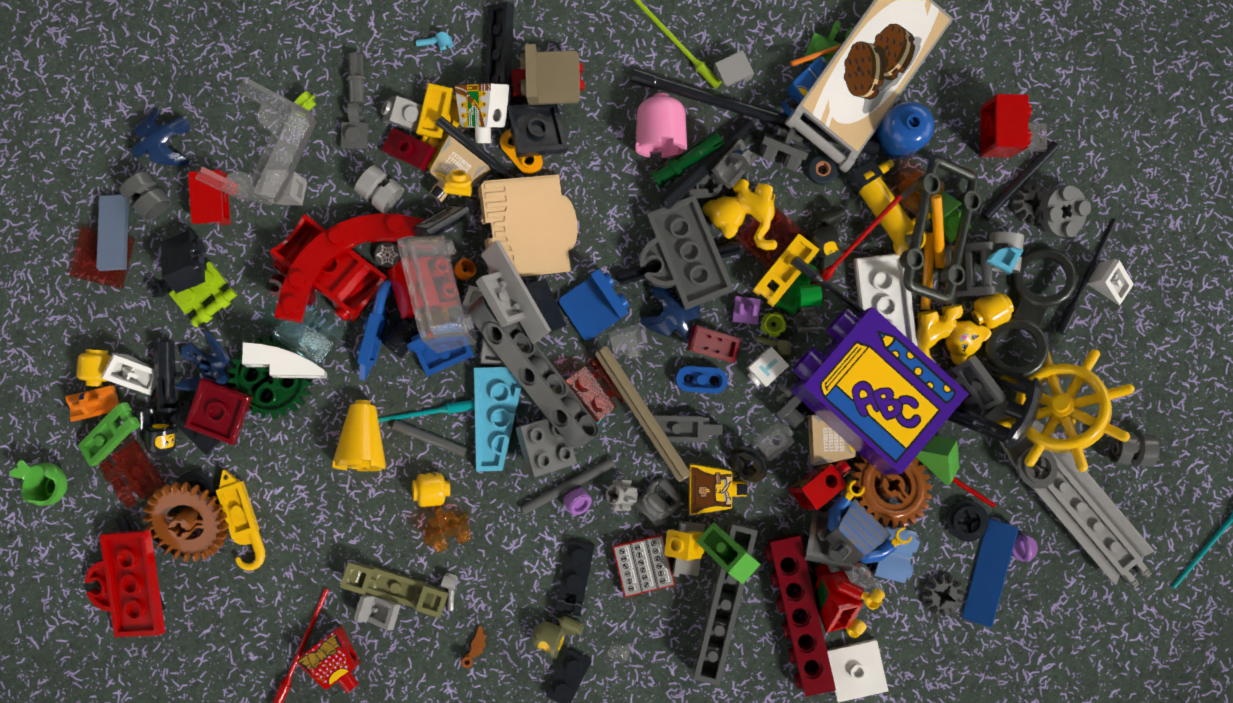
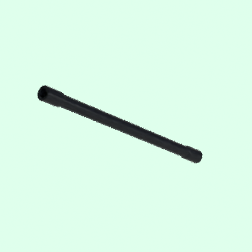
M637 67L633 71L632 83L663 90L789 129L785 124L789 117L786 114L671 80ZM802 120L826 141L839 144L815 123ZM869 139L861 153L875 157L880 142Z

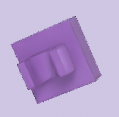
M735 296L732 322L758 325L761 299Z

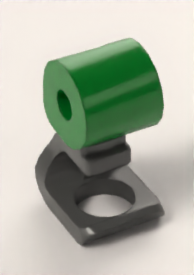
M820 283L798 285L797 302L799 309L795 315V325L798 332L822 331V326L815 310L816 306H822ZM812 324L814 327H804L802 325Z

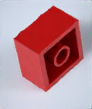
M996 94L980 107V157L1011 158L1028 148L1032 139V132L1028 129L1029 118L1032 113L1029 95Z

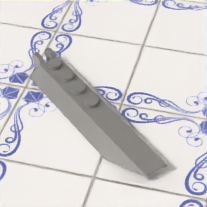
M1004 400L988 412L985 418L993 422L1008 418L1009 416L1005 415V410L1009 402ZM1037 420L1032 425L1040 433L1044 428V425ZM1053 433V435H1052L1051 438L1059 439V438L1056 436V434ZM1026 436L1017 446L1005 448V443L1000 442L1012 465L1017 470L1018 464L1016 461L1020 459L1021 452L1034 445ZM1051 452L1057 462V476L1048 487L1041 489L1033 488L1034 491L1114 585L1117 584L1121 575L1132 588H1136L1139 582L1129 570L1135 566L1140 575L1148 578L1152 573L1141 561V557L1153 553L1154 550L1087 471L1080 472L1077 470L1072 453ZM1037 462L1031 467L1035 472L1044 471L1041 467L1037 466Z

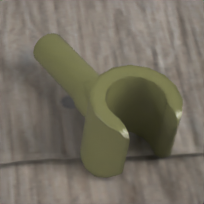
M757 336L756 342L777 347L779 355L791 354V344L788 341H777Z

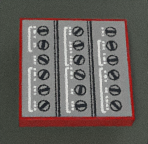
M663 533L612 546L624 597L675 585L669 558L664 554L665 541Z

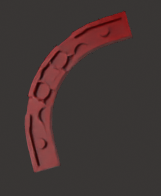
M369 214L343 221L325 230L307 244L292 263L280 291L274 314L275 318L302 324L311 290L324 267L333 258H337L344 252L354 248L355 245L369 241L370 243L389 241L430 249L432 239L422 243L412 230L413 226L425 219L400 214Z

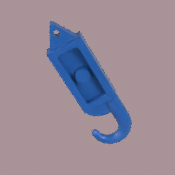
M390 279L384 280L379 286L372 313L364 321V338L357 348L360 380L366 381L372 366L376 364L388 319L385 301L387 296L392 297L393 294Z

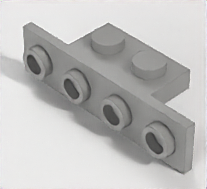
M497 240L481 254L492 274L480 277L476 284L500 326L505 327L520 321L530 341L534 344L548 334L551 329L502 244Z

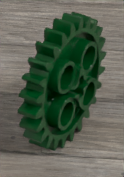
M265 335L264 342L261 338H255V344L278 347L304 358L308 355L307 352L298 353L301 345L296 344L291 347L292 340L286 339L283 342L282 336H276L274 342L272 336ZM243 350L237 351L241 358L232 359V362L237 367L228 370L235 374V378L229 379L228 382L236 384L234 389L253 396L249 409L252 408V416H257L261 412L262 419H267L270 414L272 419H278L279 412L283 417L289 416L288 408L292 412H297L298 407L296 403L306 404L302 396H311L312 393L306 388L307 386L315 385L314 382L309 381L308 378H295L294 384L288 387L285 383V378H273L274 382H265L256 391H253L256 385L270 378V367H255L258 371V377L253 381L249 373L254 367L243 365ZM268 388L273 392V398L270 402H267L264 398V393Z

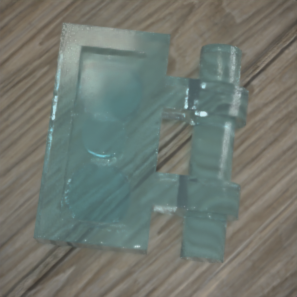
M306 307L302 324L285 320L274 331L273 337L318 365L333 347V343L327 338L331 335L339 340L344 331L336 327L337 323L331 319L327 321L318 315V311L313 307ZM312 322L322 330L317 333L308 325Z

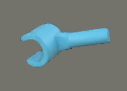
M439 32L432 38L416 40V46L438 44L440 50L447 49V45L449 48L453 47L451 37L445 32Z

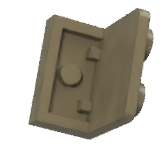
M525 44V53L520 54L521 70L526 69V79H521L522 95H526L528 104L578 103L580 101L578 52H537L536 44Z

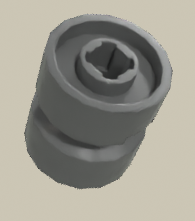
M140 172L131 176L120 187L122 196L129 204H134V210L144 221L157 218L171 205L170 198L161 188H157L158 184L147 172Z
M1128 432L1130 439L1126 442L1110 436L1109 444H1112V446H1109L1108 457L1112 463L1133 464L1134 466L1151 468L1156 464L1160 447L1158 438L1154 434H1134L1133 432Z

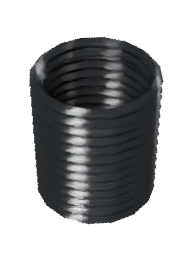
M399 318L398 322L392 326L393 328L381 340V343L396 356L403 358L405 353L409 351L407 344L412 342L411 338L423 332L419 328L414 327L410 320Z

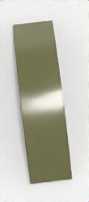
M350 561L347 564L340 588L365 595L368 593L416 608L415 611L437 618L441 617L449 593L431 584L386 569Z

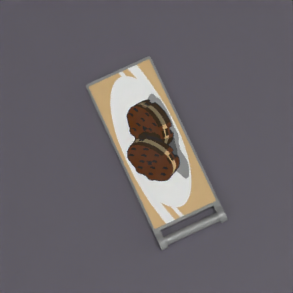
M873 0L799 105L787 118L785 124L789 128L794 127L839 164L838 168L844 173L847 172L884 119L885 114L892 108L953 18L933 0ZM802 114L848 150L849 154L847 156L843 155L800 119Z

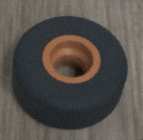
M826 154L814 156L807 165V175L817 185L831 183L838 173L837 163ZM824 166L826 173L820 174L818 167Z

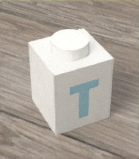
M768 347L746 368L750 372L747 377L757 387L760 384L763 387H767L789 365L772 347Z

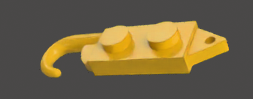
M223 470L219 489L216 490L220 504L223 505L222 511L227 514L225 520L229 524L228 529L231 538L240 545L252 544L255 553V560L252 563H244L240 557H236L235 561L241 569L247 571L255 570L263 564L265 559V548L259 533L260 529L244 481L240 482L229 471Z

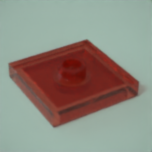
M82 227L69 277L123 289L127 270L99 271L96 268L98 230ZM128 238L127 270L135 241L132 238Z

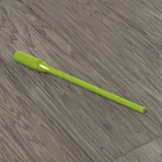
M633 0L692 61L696 72L698 71L714 89L721 85L722 81L705 65V62L696 59L640 0Z

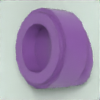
M576 487L565 495L563 502L572 515H579L589 509L592 499L584 488Z
M1027 535L1016 536L1012 551L1013 557L1020 561H1031L1038 551L1036 541Z

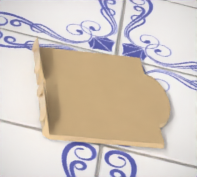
M559 174L488 180L478 187L482 224L490 223L492 238L484 240L485 249L499 240L520 277L571 271L568 251L573 249L576 243L578 233L577 218L571 201L566 196L561 195Z

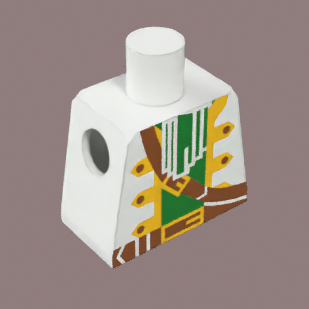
M455 85L460 125L463 128H475V143H491V128L504 127L506 123L509 85Z

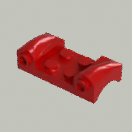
M304 214L292 233L270 251L271 257L275 261L272 265L285 275L299 253L314 238L324 232L325 229ZM350 249L327 263L313 288L333 302L336 308L334 313L345 322L348 319L355 321L376 297L379 286L384 280H387V276Z

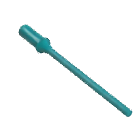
M475 400L455 403L447 402L446 405L440 408L379 417L378 421L380 423L435 413L451 415V413L475 410Z
M1233 511L1231 516L1171 585L1174 589L1177 588L1233 522Z

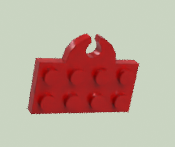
M151 530L109 532L99 535L103 560L95 563L88 569L85 583L98 580L102 590L94 589L86 592L94 606L103 611L111 612L114 637L158 636L165 633Z

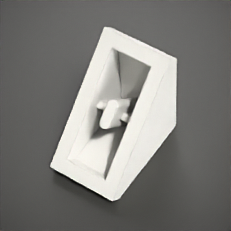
M1117 259L1100 262L1087 282L1089 286L1118 305L1122 303L1134 285L1122 263Z
M113 353L101 375L102 379L148 395L152 394L156 386L154 368L128 354Z

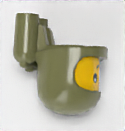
M566 616L558 618L559 625L547 621L540 622L533 630L532 644L536 649L550 653V657L556 659L565 636L581 635L584 629L583 623Z

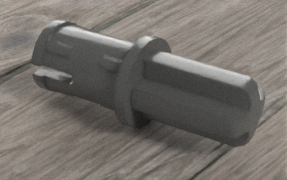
M350 52L347 55L348 76L346 77L349 86V103L366 104L364 82L367 81V78L364 77L363 55L359 52Z

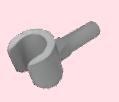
M446 573L441 583V587L449 589L447 599L448 611L454 610V594L457 586L456 581H458V577L451 573Z

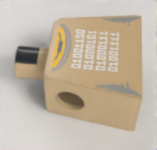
M449 136L430 169V174L438 182L429 193L442 202L448 195L444 193L445 176L452 170H463L466 174L470 175L472 178L471 186L473 187L491 169L486 163Z
M808 415L810 464L821 465L855 457V449L820 417Z

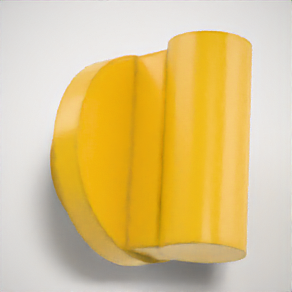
M452 170L445 176L444 193L471 196V176L463 170Z

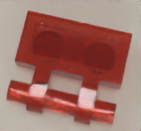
M595 358L589 363L595 372L591 374L586 366H584L567 379L566 383L597 423L617 407L611 399L614 395L620 403L625 400L598 359ZM601 378L608 386L609 390L607 392L597 382V379Z
M138 441L132 442L112 456L117 464L115 467H113L109 460L99 465L104 472V479L112 484L117 492L116 497L120 502L123 501L128 509L137 504L132 496L135 492L140 499H144L166 484ZM122 473L124 474L130 485H125V483L120 477Z

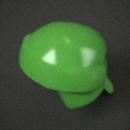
M19 460L17 462L18 468L10 471V476L23 479L21 495L26 502L38 506L54 505L61 500L67 491V478L63 470L53 463L28 465L23 460Z

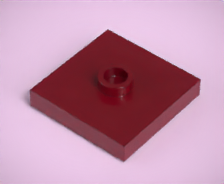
M205 377L201 378L184 427L230 445H235L253 396L226 385L218 384Z

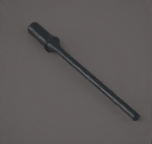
M1112 218L1073 301L1065 307L1066 310L1056 332L1066 335L1075 314L1078 313V301L1117 219Z
M797 255L791 260L790 264L807 276L810 281L822 284L859 313L864 311V309L825 281L819 274V270H815Z

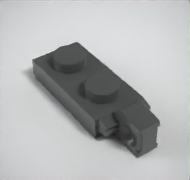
M653 415L670 442L703 443V441H709V435L723 434L722 424H709V418H703V416Z

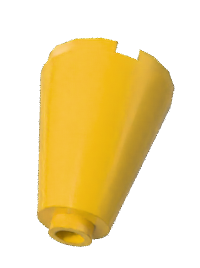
M356 400L355 404L349 406L332 461V468L346 471L348 468L358 469L357 471H382V469H386L376 406L371 405V401Z

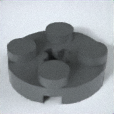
M1074 186L1051 188L1043 196L1040 203L1039 211H1043L1044 219L1040 220L1041 225L1051 236L1074 237L1083 227L1086 216L1091 211V205L1085 200L1083 193ZM1062 207H1065L1066 212L1065 215L1062 217L1063 210L1061 209Z

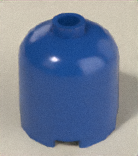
M907 101L896 105L885 114L884 119L876 129V139L880 142L879 148L884 154L896 159L914 156L930 141L933 135L934 119L932 113L926 106L918 102Z

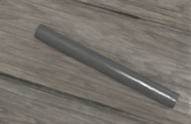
M612 457L522 504V511L526 515L615 467L616 465Z

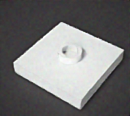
M876 639L827 649L836 687L834 692L837 702L888 692Z

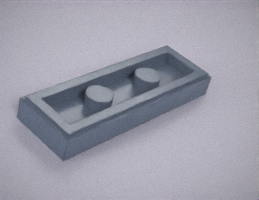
M122 195L99 196L96 265L99 271L127 270L129 203Z

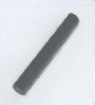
M395 420L392 426V430L462 457L465 456L468 448L398 420Z

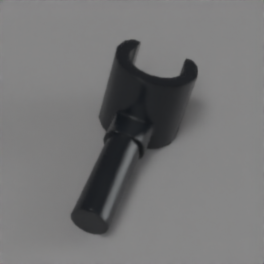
M152 282L147 286V289L158 287V293L152 296L154 298L164 297L167 294V290L171 288L167 282Z

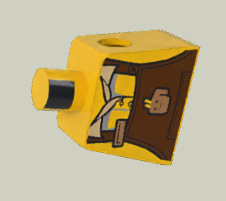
M689 463L691 474L689 476L690 515L731 509L732 497H747V481H732L731 470Z

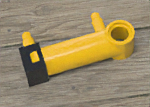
M873 159L853 171L846 181L856 196L858 194L862 196L876 218L895 199L881 178L884 173L894 167L893 160L877 165ZM897 203L880 221V224L893 241L895 253L900 256L910 247L906 243L905 238H912L916 217L910 220L900 204ZM929 212L926 221L931 219V214ZM924 232V234H923V238H922V243H921L920 249H921V248L925 245V243H926V234H925V232Z

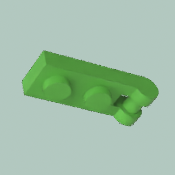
M127 402L115 406L79 443L78 447L89 466L99 465L130 432L141 426L137 417H133L130 413L132 409Z

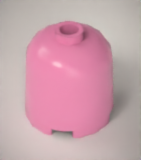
M656 93L653 97L644 100L637 110L636 152L645 157H650V153H662L661 158H668L673 155L676 157L683 152V149L687 150L686 113L682 103L675 98L669 97L667 93Z

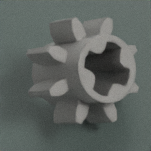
M613 480V485L609 486L606 491L607 503L613 505V511H630L631 506L638 499L637 488L631 486V480Z

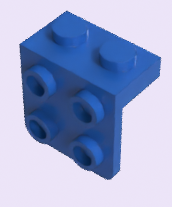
M600 269L592 273L589 279L559 299L561 307L586 341L591 340L629 313L626 309L630 306L622 293L619 295L615 293L612 288L615 282L607 271L602 273Z
M450 321L444 322L435 327V332L426 335V332L417 334L411 338L412 342L407 344L408 350L417 354L427 377L475 356L464 329L458 324H451Z

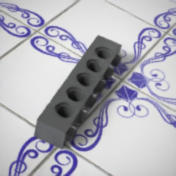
M729 521L726 533L752 556L758 530L753 526ZM719 564L692 667L694 680L720 686L745 583L741 584L728 574Z

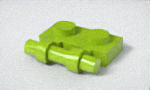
M210 261L206 263L205 282L179 293H176L174 290L169 293L185 314L190 313L193 309L196 310L197 315L190 320L196 328L202 323H208L212 320V315L222 307L224 309L231 304L230 301L237 296V293L231 287L224 293L221 291L220 288L227 283V280ZM213 294L215 300L205 308L202 302Z

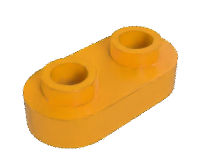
M510 129L505 131L501 136L500 145L506 155L522 173L526 175L538 173L543 165L542 156H530L534 158V163L527 165L525 160L528 157L517 158L514 146L508 144L509 139L512 138Z

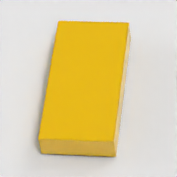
M428 83L416 131L417 135L443 140L445 131L435 123L441 115L448 120L454 94L453 88Z

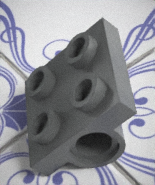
M548 418L516 427L529 478H535L577 464L573 447L568 444Z

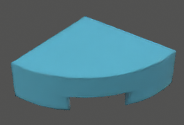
M1017 247L999 249L992 253L985 262L1010 274L1023 249Z

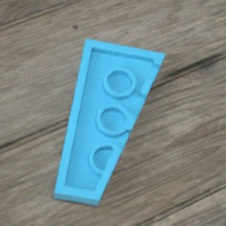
M507 367L474 368L476 472L503 471L522 388V385Z

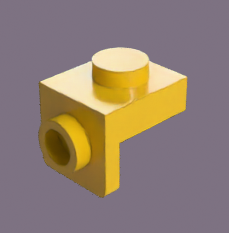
M668 530L665 556L687 561L701 559L705 550L696 541L704 532Z

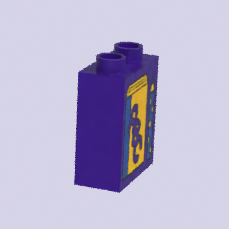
M873 306L856 315L846 308L826 329V332L834 340L821 354L812 347L794 365L792 371L800 379L790 391L882 475H900L969 393Z

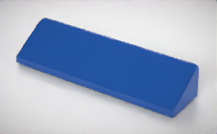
M989 519L988 528L982 538L961 618L992 628L1018 533L1017 526Z

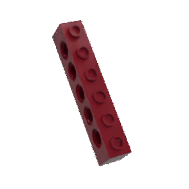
M792 533L767 539L768 546L764 547L767 562H772L774 572H770V578L773 588L778 587L780 597L776 598V604L779 613L784 612L786 622L781 623L785 639L790 638L792 648H788L787 651L790 663L796 664L797 673L793 674L797 690L801 689L805 697L835 691L836 687L809 570L805 560L801 536L798 533ZM786 557L792 558V566L789 569H781V561ZM791 583H797L798 591L792 595L787 594V586ZM796 609H804V615L801 619H792V614ZM801 635H810V640L807 644H798V639ZM807 661H816V665L812 670L804 669Z

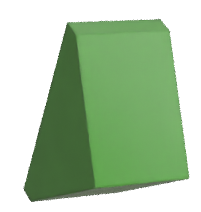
M934 435L916 458L947 486L951 484L959 469L957 440Z

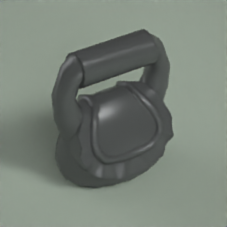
M657 478L649 483L644 494L637 499L635 508L651 524L660 526L669 515L679 508L682 500L681 493L665 478ZM656 485L675 503L668 505L667 502L654 492Z

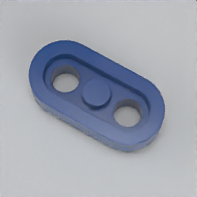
M686 366L681 368L676 374V384L685 392L717 394L722 392L728 383L726 373L719 368ZM686 374H691L693 376V382L691 384H686L684 382V376ZM711 376L718 377L719 382L716 386L710 384L709 379Z

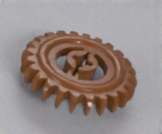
M860 455L858 457L861 463H855L852 467L859 472H852L849 474V477L857 480L852 488L857 489V492L860 487H865V491L861 496H854L853 498L860 499V506H864L868 514H872L877 521L880 519V524L883 527H886L889 523L891 530L896 529L898 523L900 528H906L907 523L913 525L916 523V517L922 518L924 516L922 510L929 509V505L925 500L932 499V496L927 493V490L932 489V485L926 483V480L930 479V475L923 474V471L926 469L925 465L918 466L919 460L915 457L902 473L909 487L907 494L904 491L905 482L901 476L882 475L863 456ZM896 498L901 504L892 505L883 500Z
M174 482L172 485H164L161 489H157L153 496L147 500L148 505L143 511L148 514L142 520L150 523L144 530H155L151 534L152 539L160 538L155 547L167 545L164 555L174 549L173 559H177L181 553H184L183 559L186 562L191 554H193V561L197 562L200 559V555L205 560L210 554L214 555L218 548L224 545V539L228 536L226 529L229 527V524L224 521L227 518V514L220 512L223 505L216 504L217 498L215 496L209 497L208 490L205 489L201 492L198 485L191 488L187 482L182 486L180 483ZM178 505L190 506L182 509L178 514L171 513V510ZM196 528L204 529L201 534L190 536Z

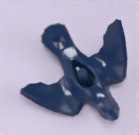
M158 108L154 109L133 129V132L140 137V141L131 149L133 157L140 158L145 152H148L149 160L154 163L175 166L187 165L190 163L187 158L180 153L173 152L169 148L167 141L175 135L188 133L190 130L188 120L179 117L170 123L157 126L155 119L159 114Z
M655 286L652 289V293L661 302L663 312L657 317H643L640 320L641 323L648 329L664 336L671 335L673 330L676 329L684 340L689 341L691 334L689 321L699 317L700 305L685 310L682 302H678L672 296L669 288L665 289Z
M205 331L204 334L212 348L210 355L202 352L193 344H187L182 347V358L196 363L201 372L193 379H186L175 384L176 389L196 391L200 379L204 377L218 384H226L229 377L224 368L230 362V358L208 331Z

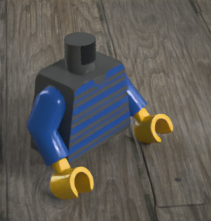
M857 480L850 481L846 486L847 493L845 495L841 494L828 512L827 527L829 532L826 539L833 546L829 555L837 563H842L845 559L850 564H855L859 560L865 564L880 562L897 550L896 546L899 544L905 545L909 543L913 536L906 541L901 540L899 533L906 528H900L895 532L894 538L890 540L891 534L871 514H868L863 506L861 507L856 499L851 501L854 496H861L865 491V487H860L858 492L854 493L852 486Z

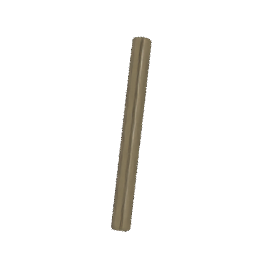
M607 346L600 348L596 351L595 356L676 480L678 482L685 480L691 474L609 348Z

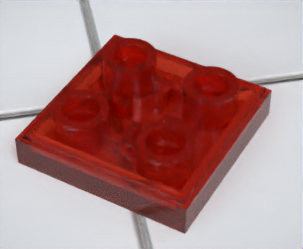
M775 206V213L771 220L770 228L764 235L765 240H775L777 242V247L774 250H764L756 246L753 237L760 226L756 219L736 241H739L743 248L770 270L798 234L806 239L808 235Z

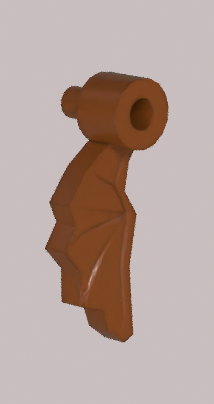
M481 625L478 626L476 635L470 643L471 650L461 659V665L464 668H470L473 665L472 658L483 653V648L486 647L485 639L487 636L483 633Z

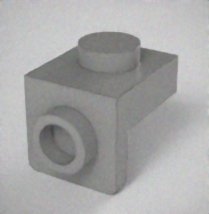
M399 96L389 97L388 100H385L381 109V114L383 115L382 122L393 123L406 129L417 131L422 105Z
M362 595L356 606L354 620L357 622L368 621L385 630H394L401 605L375 595Z

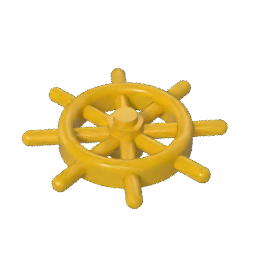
M1097 349L1090 350L1081 366L1067 363L1053 364L1049 352L1048 359L1043 367L1027 377L1030 380L1038 378L1042 384L1048 382L1052 397L1044 393L1042 394L1041 404L1047 407L1040 408L1035 419L1036 421L1050 417L1040 433L1031 426L1026 434V437L1034 444L1024 460L1027 466H1034L1043 450L1056 453H1072L1077 470L1085 472L1088 469V464L1083 449L1098 441L1104 433L1122 442L1130 439V434L1127 431L1109 424L1112 415L1111 399L1132 394L1135 388L1132 384H1125L1111 389L1106 388L1100 378L1091 372L1100 357V352ZM1003 376L1000 377V379H1003L1005 381L1014 384L1017 383V381H1014L1012 379ZM1058 378L1073 379L1065 393L1062 391ZM1083 383L1095 392L1075 398ZM1017 392L1015 402L1023 405L1026 399L1025 394ZM1099 403L1097 418L1079 410V408ZM1008 417L997 420L995 423L1011 428L1012 424H1015L1016 419ZM1077 420L1090 426V428L1077 435L1074 425ZM1059 424L1063 427L1067 439L1051 438Z

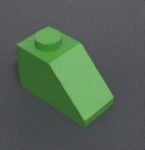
M714 522L696 541L728 574L741 584H744L760 566L756 559Z

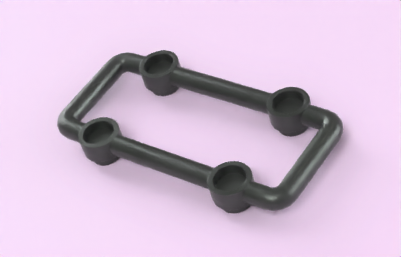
M933 157L927 165L926 174L921 176L916 182V190L921 194L910 247L900 255L899 263L905 269L903 285L906 290L936 302L947 304L953 300L957 285H961L965 280V271L961 267L972 212L979 209L981 198L977 193L979 180L976 173L942 157ZM938 168L968 180L966 192L961 193L957 198L961 203L957 208L962 212L951 264L946 266L940 274L941 281L946 284L944 293L913 281L915 270L920 269L924 264V255L920 251L931 196L936 194L941 186L940 179L936 175Z

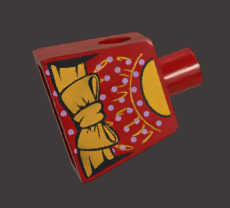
M840 460L834 465L821 464L788 489L803 509L818 510L847 486L843 477L851 472V468L844 460Z
M342 626L338 627L295 660L325 690L338 682L347 694L359 684L351 671L359 665L360 661Z

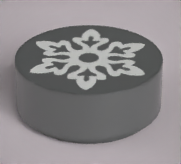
M384 242L376 248L375 259L380 266L392 268L402 259V253L397 245L391 242Z

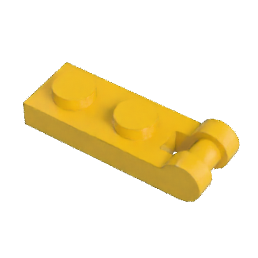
M798 234L757 284L753 292L758 296L760 294L768 300L767 303L774 307L801 273L790 264L791 260L797 255L809 264L820 249ZM771 280L779 286L775 292L767 286Z

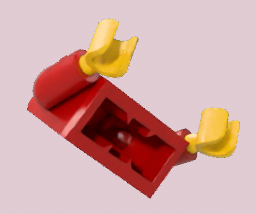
M826 564L817 566L814 572L818 581L813 588L818 613L826 633L846 628V632L850 637H859L867 628L863 621L855 619L863 606L861 599L864 600L869 609L874 610L883 603L884 592L875 588L870 593L864 591L865 588L851 583L844 571L831 572L829 565Z

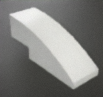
M243 343L242 364L246 367H270L269 375L273 378H327V372L296 353L263 344Z

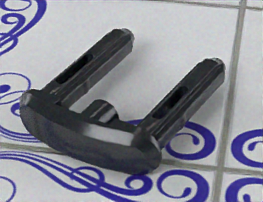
M981 362L996 384L1025 394L1026 399L1023 405L1010 401L1006 407L1005 415L1016 419L1015 424L1008 428L959 408H956L947 420L1005 443V448L1015 447L1023 440L1036 419L1043 394L1042 383L1038 378L1030 380ZM995 374L1001 375V376H1003V377H1006V378L1012 379V380H1014V381H1017V383L1014 384V383L1005 381V380H1003V379H1000V378L995 377L994 375H995ZM972 422L982 423L996 429V431H989L972 424Z

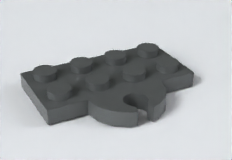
M695 195L678 201L671 209L663 207L647 213V218L655 238L649 241L642 250L640 268L646 267L648 262L656 260L661 264L659 272H647L644 274L648 282L656 287L665 289L676 287L685 310L734 292L731 280Z

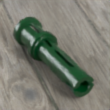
M715 130L676 157L674 155L667 158L668 161L656 169H649V172L659 188L663 189L665 187L664 184L676 176H683L685 169L725 143L717 130Z

